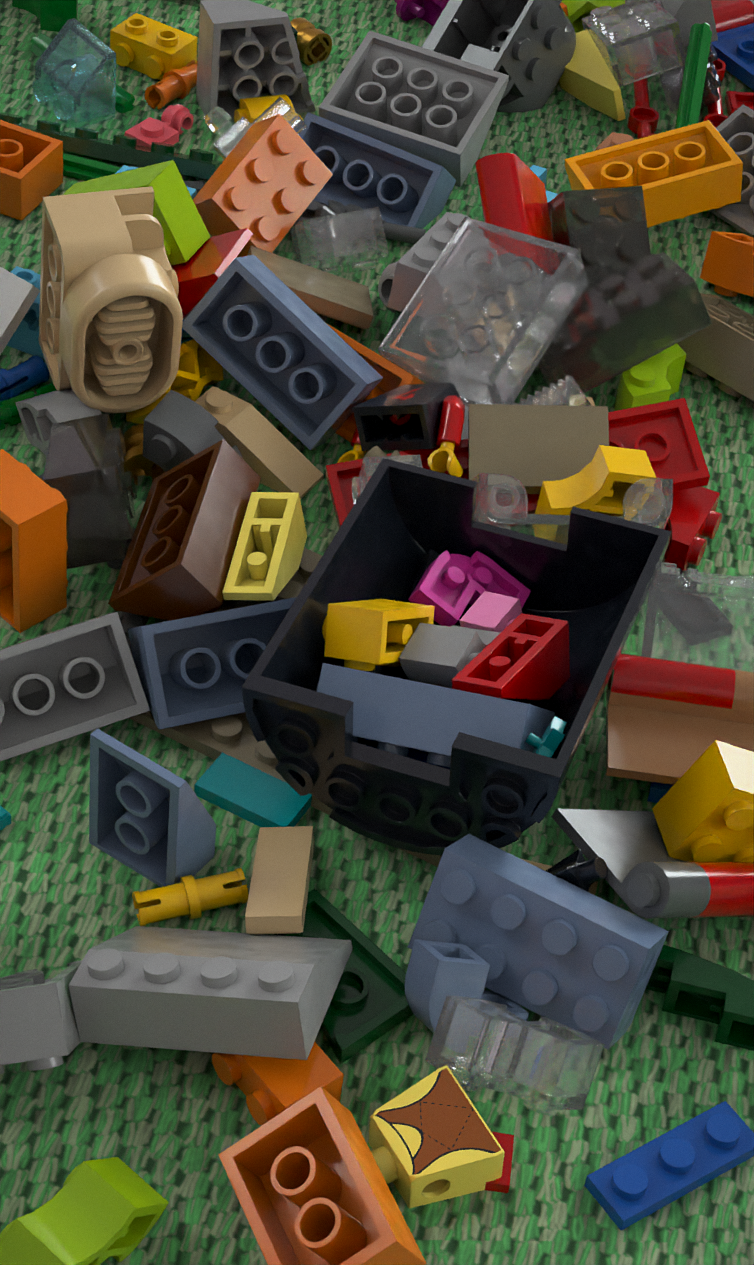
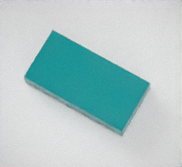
M223 752L194 785L196 796L259 827H294L311 807L312 801L311 794L308 793L307 795L300 796L288 783Z

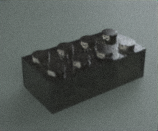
M665 252L642 258L637 263V266L620 275H612L603 279L598 287L583 295H576L566 299L559 308L552 312L527 320L522 328H520L521 331L516 344L529 372L550 398L578 397L710 326L712 322L695 280Z

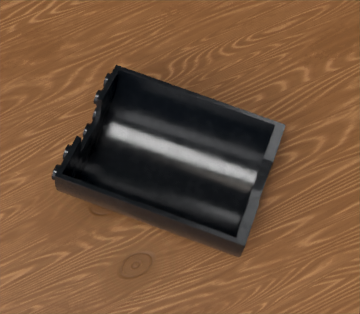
M383 458L242 685L243 704L253 735L257 742L265 740L278 760L275 767L276 771L300 796L311 793L319 801L333 809L329 815L331 819L358 834L395 848L430 855H442L446 847L468 834L497 848L505 847L519 840L522 832L536 822L540 823L552 807L661 565L672 531L573 506L570 512L567 545L475 521L476 481ZM430 549L440 555L446 550L449 554H461L471 557L476 551L483 553L531 590L521 609L523 614L569 621L570 678L549 700L501 698L531 704L555 712L556 717L567 722L563 731L564 738L550 758L459 732L451 748L450 769L366 746L365 738L359 737L358 743L352 742L354 702L317 692L323 663L344 667V659L324 657L325 640L322 634V627L327 615L328 604L371 599L408 602L421 557ZM468 603L460 619L472 606L471 604ZM376 666L375 670L366 671L409 680L404 673L394 667Z

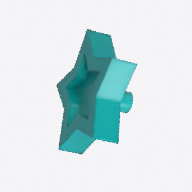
M554 716L541 737L530 732L525 742L534 747L532 753L551 758L565 736L563 731L567 722Z

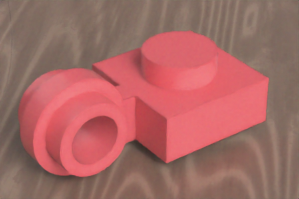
M169 105L164 110L161 121L149 117L126 130L124 136L137 138L136 145L151 148L152 142L174 145L179 142V135L184 132L181 130V127L186 130L192 128L193 115L183 105Z

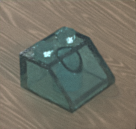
M75 18L68 20L35 63V80L32 87L36 99L40 103L45 102L54 110L56 117L60 121L65 120L74 129L76 127L84 128L115 118L116 53Z

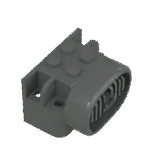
M449 0L422 47L509 75V82L497 112L515 113L537 110L545 105L563 75L565 66L573 57L576 47V34L573 25L560 6L562 0Z

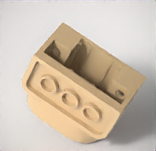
M152 186L43 197L39 344L56 390L72 388L81 402L92 409H97L104 413H127L150 405L170 388L179 368L183 324L182 308L177 298L179 283L175 270H172L166 255L163 228L157 218L153 217L154 189Z

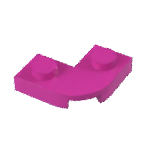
M446 550L429 565L408 600L412 603L435 606L434 620L441 626L451 627L460 619L468 603L473 605L484 591L519 598L522 609L531 590L483 553L476 551L471 557L461 554H449Z

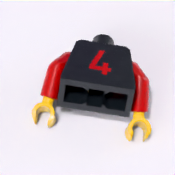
M453 383L403 385L352 407L357 426L350 442L353 450L344 453L337 463L362 459L366 452L375 446H379L382 451L433 449L439 446L440 448L433 451L428 457L430 469L440 473H444L448 469L450 475L461 478L463 469L454 454V450L460 446L465 406Z

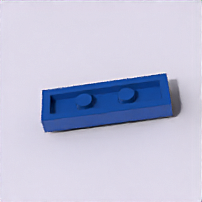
M724 1101L587 1175L584 1186L617 1227L623 1230L754 1156V1133L732 1107Z

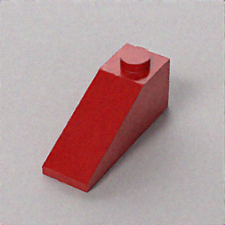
M521 613L452 679V689L497 698L549 700L570 678L569 621Z

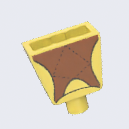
M447 1065L437 1069L376 1109L370 1116L369 1145L372 1148L371 1153L386 1183H394L409 1209L485 1190L486 1182L494 1181L502 1176L505 1152Z

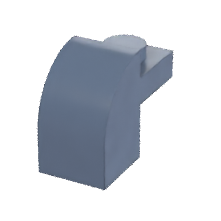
M414 940L405 977L406 999L413 1014L449 1047L461 1052H468L472 1034L486 1039H498L501 1033L524 1035L529 1013L516 1002L494 991L484 990L490 964L465 944Z

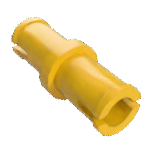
M237 868L234 871L194 879L193 875L180 877V883L141 892H132L134 909H138L139 913L136 914L139 925L146 926L149 923L188 915L189 920L200 918L202 911L237 903H247L249 894L247 884L242 885V881L245 880L243 870Z

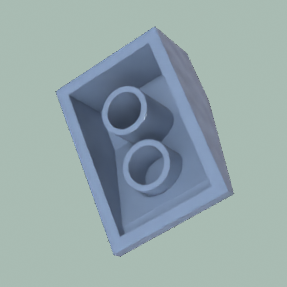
M97 728L90 734L89 843L160 887L180 883V877L193 875L194 877L214 857L215 821L187 781Z

